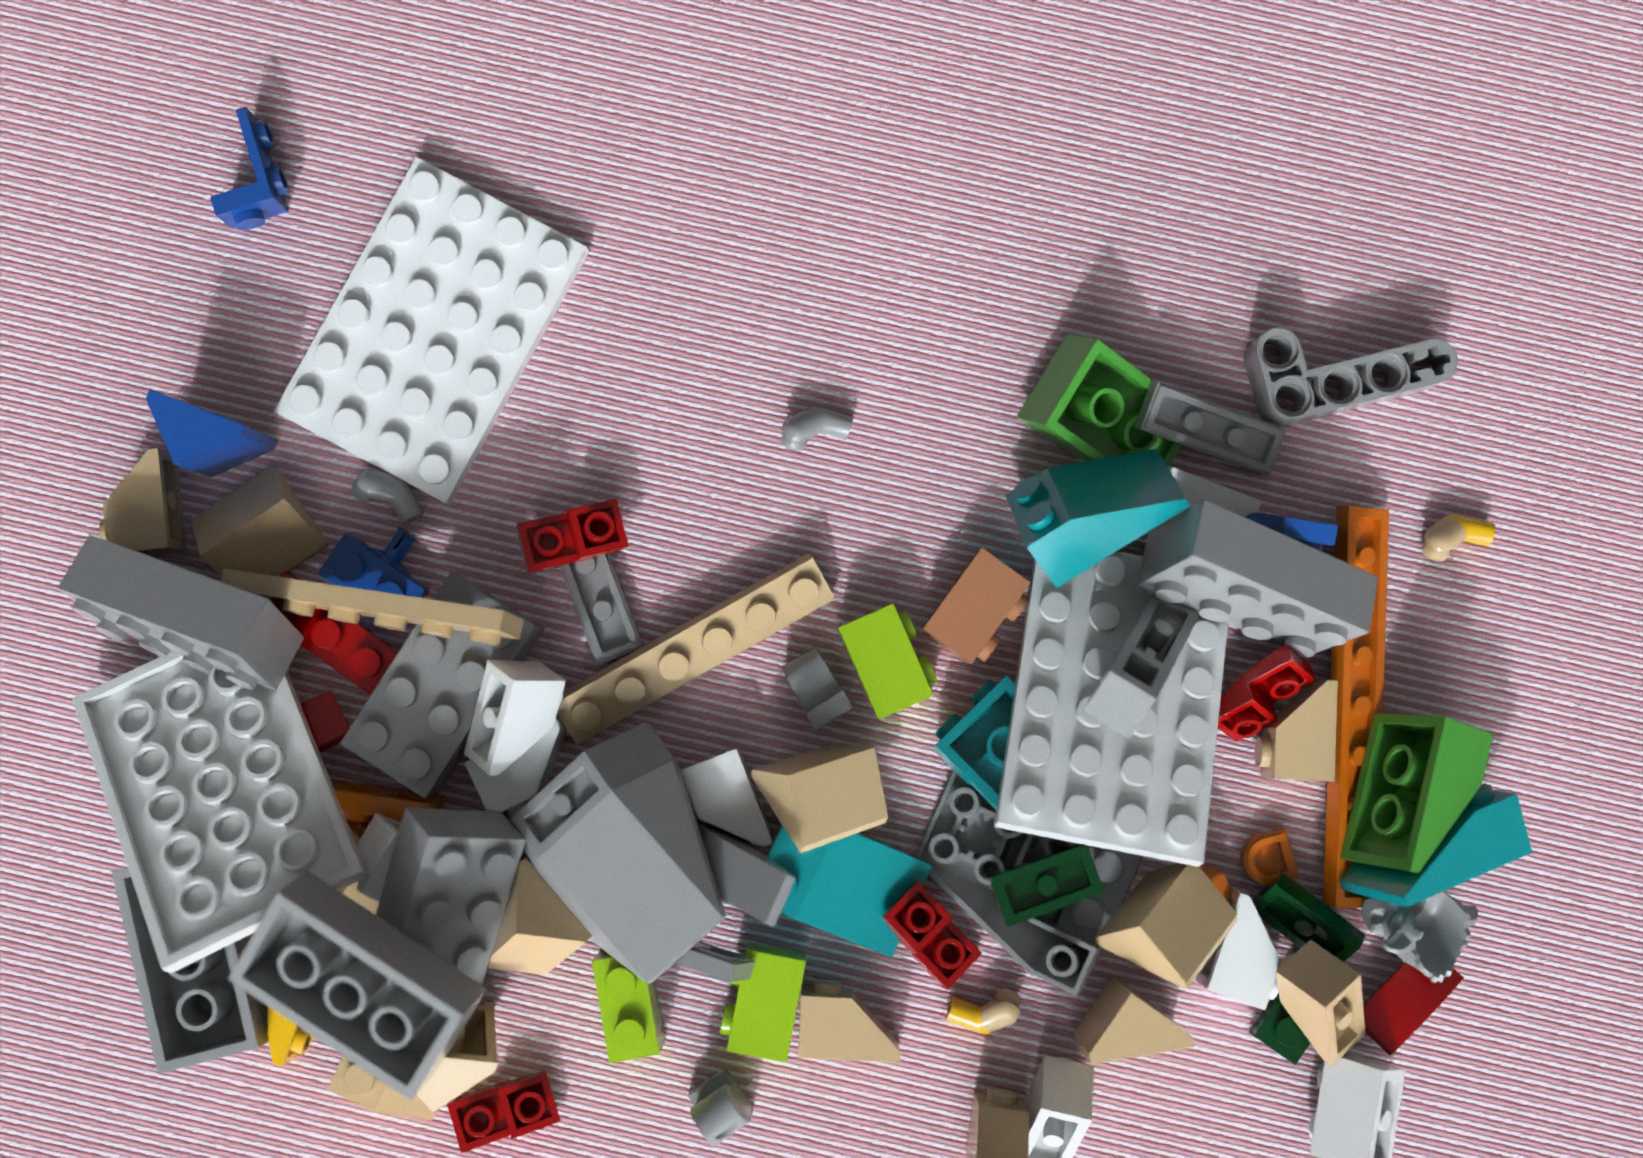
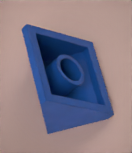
M149 389L146 401L174 465L208 477H214L275 450L278 440L246 425Z

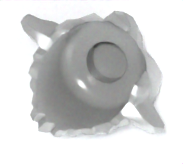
M1444 891L1407 908L1369 897L1364 901L1361 912L1363 922L1371 932L1382 935L1385 939L1382 942V946L1386 951L1397 954L1404 962L1421 971L1434 983L1437 981L1442 983L1445 976H1451L1457 957L1461 954V950L1468 945L1466 938L1471 937L1468 928L1479 919L1476 906L1464 905L1461 901L1444 893Z

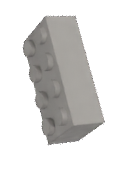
M1204 499L1148 532L1137 585L1155 592L1156 597L1162 601L1180 603L1199 611L1201 617L1207 620L1225 622L1237 627L1249 638L1267 640L1281 647L1287 644L1302 658H1309L1318 652L1333 646L1343 645L1346 641L1370 632L1378 576Z
M93 535L88 536L58 586L60 591L74 601L71 609L87 619L98 622L95 628L101 633L122 642L127 635L139 639L138 645L161 657L166 658L170 651L183 656L181 660L185 664L207 674L211 673L213 667L227 672L225 677L228 680L250 690H254L256 685L259 684L276 691L305 638L273 603L265 597Z
M451 572L432 600L505 610L524 619L520 640L501 637L499 645H490L471 641L468 639L469 632L453 630L452 638H444L420 632L422 625L416 624L340 743L344 748L423 798L440 794L464 756L487 660L524 661L545 629L467 578Z
M405 808L376 916L482 985L525 838L500 811ZM474 1011L466 1023H471Z
M128 867L111 871L157 1074L257 1049L269 1042L267 1030L268 1006L228 980L254 933L173 973L166 972L161 969Z
M308 870L276 893L228 980L410 1101L414 1099L437 1072L487 988Z

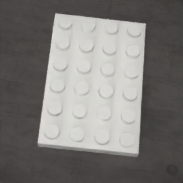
M416 157L274 412L450 505L589 254L587 246Z
M1116 551L1058 588L1034 558L1028 595L1030 600L1026 608L994 827L1199 867L1204 863L1228 624L1210 621L1199 616L1156 701L1128 739L1115 730L1106 727L1083 710L1153 594L1152 591L1137 585L1143 556Z
M169 652L166 658H156L71 698L161 969L166 972L173 973L254 933L276 893L307 870L338 891L368 876L288 671H286L276 691L259 684L256 685L254 690H250L228 680L225 677L227 672L214 667L210 674L201 672L185 664L181 660L183 656Z

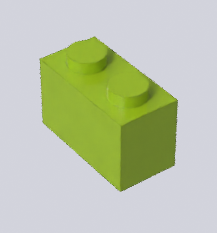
M893 603L838 627L839 634L878 720L934 696L930 685L937 683V679L926 655L920 658L916 656L910 640L916 638L917 633L906 610L898 613Z
M748 942L744 956L750 957L755 961L751 979L729 983L738 985L739 989L736 1004H725L720 1034L729 1036L728 1052L787 1063L806 965V953Z
M599 951L592 960V967L609 1064L660 1054L665 1043V1036L655 981L652 983L644 982L606 951Z

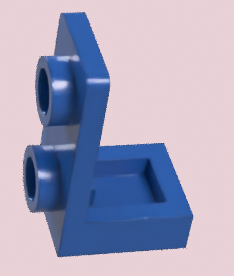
M247 107L236 109V113L257 182L211 196L210 198L215 215L232 229L250 230L262 226L266 222V218L288 212L283 195L289 193V186L281 167L278 164L274 165L269 149L275 148V141L269 125L265 119L258 120Z

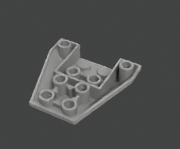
M644 722L583 751L511 818L510 823L525 838L519 862L526 858L592 935L590 940L646 983L654 982L727 917L678 762L650 723Z
M953 771L916 857L933 864L928 875L1028 973L1078 996L1104 949L1095 944V937L1125 901L1144 856L1088 845L1104 893L1007 927L988 876L1078 843L994 827L996 809L972 785H968Z

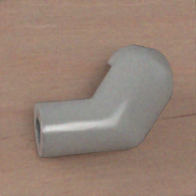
M810 406L785 420L782 425V431L784 432L781 437L782 444L789 450L800 451L805 448L808 439L818 433L847 440L854 417L819 406Z
M373 468L360 472L352 484L354 496L362 502L375 499L389 501L402 525L409 524L424 515V511L408 483L388 472Z

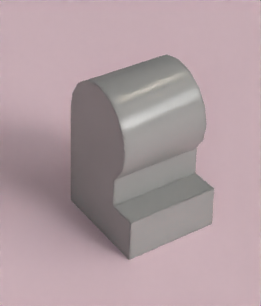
M816 647L781 667L814 730L853 708Z
M726 1066L688 1093V1098L694 1105L690 1108L692 1118L701 1134L713 1147L751 1120L754 1107Z

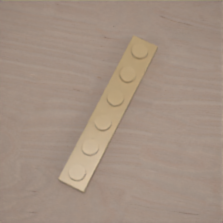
M808 553L563 691V700L558 708L557 715L575 744L578 745L836 598L814 558Z
M223 569L221 582L265 597L271 602L283 603L282 611L313 617L315 609L329 610L328 618L359 624L360 615L375 618L374 625L399 631H405L406 623L422 625L420 632L444 638H452L453 630L469 632V640L490 645H499L501 637L520 640L524 619L505 610L231 569Z

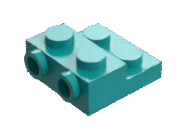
M1007 675L997 685L991 679L988 680L970 699L975 707L962 719L955 713L935 733L940 741L935 745L934 751L968 785H972L996 810L1015 683Z

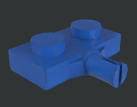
M401 527L398 528L397 533L385 550L370 547L354 534L345 533L318 571L320 576L333 585L419 598H425L430 591L428 587L412 577L404 564L401 563L408 550L417 540L413 534H409V531Z

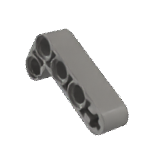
M1282 327L1265 331L1247 347L1244 355L1245 367L1257 411L1261 419L1278 427L1425 391L1450 379L1458 366V356L1454 347L1441 339H1429L1308 370L1297 336L1291 330ZM1264 344L1274 345L1281 354L1280 365L1272 364L1265 358L1263 354ZM1419 361L1422 363L1430 362L1432 368L1417 370L1410 374V366ZM1373 367L1380 368L1385 372L1388 382L1386 388L1379 387L1372 378ZM1325 379L1334 380L1339 385L1341 390L1339 400L1331 399L1324 390ZM1278 390L1285 391L1291 395L1294 401L1292 412L1283 411L1276 402Z

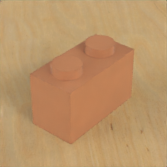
M981 548L973 556L920 630L967 665L972 664L976 658L985 662L1001 640L995 634L998 627L1005 618L1013 622L1030 600L1024 592L1031 582L987 550Z

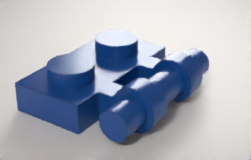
M1251 513L1245 517L1319 551H1322L1323 544L1335 545L1338 525L1264 513Z

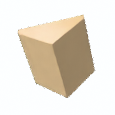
M273 464L191 519L200 557L221 577L223 569L279 577L283 571L291 572L330 545L276 465Z
M834 743L752 769L751 778L800 853L886 823L888 819L875 747Z
M526 858L518 863L487 968L546 975L589 940L592 935Z
M1176 863L1147 872L1097 934L1095 944L1186 990L1235 925L1238 914L1200 867Z
M1114 975L1109 979L1073 1031L1074 1043L1090 1065L1194 1047L1193 1036L1180 1024Z
M477 1004L471 1023L465 1024L437 1072L417 1094L432 1112L496 1072L497 1046L494 1006Z

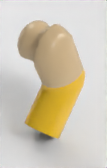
M1447 515L1428 528L1424 535L1426 541L1422 545V552L1431 560L1443 561L1448 558L1450 550L1456 548L1463 541L1487 547L1493 541L1495 524L1461 515Z
M1008 988L999 989L994 995L993 1001L982 1006L953 996L948 1006L945 1020L981 1034H990L1016 1022L1020 1016L1018 1007L1020 1006L1021 999L1015 991Z

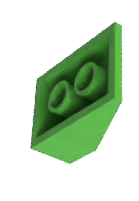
M1067 333L1017 415L1019 420L1083 462L1157 449L1167 466H1171L1182 448L1180 444L1134 428L1150 382L1153 380L1097 338Z
M1374 713L1340 858L1351 862L1419 873L1482 785L1493 734L1446 716Z

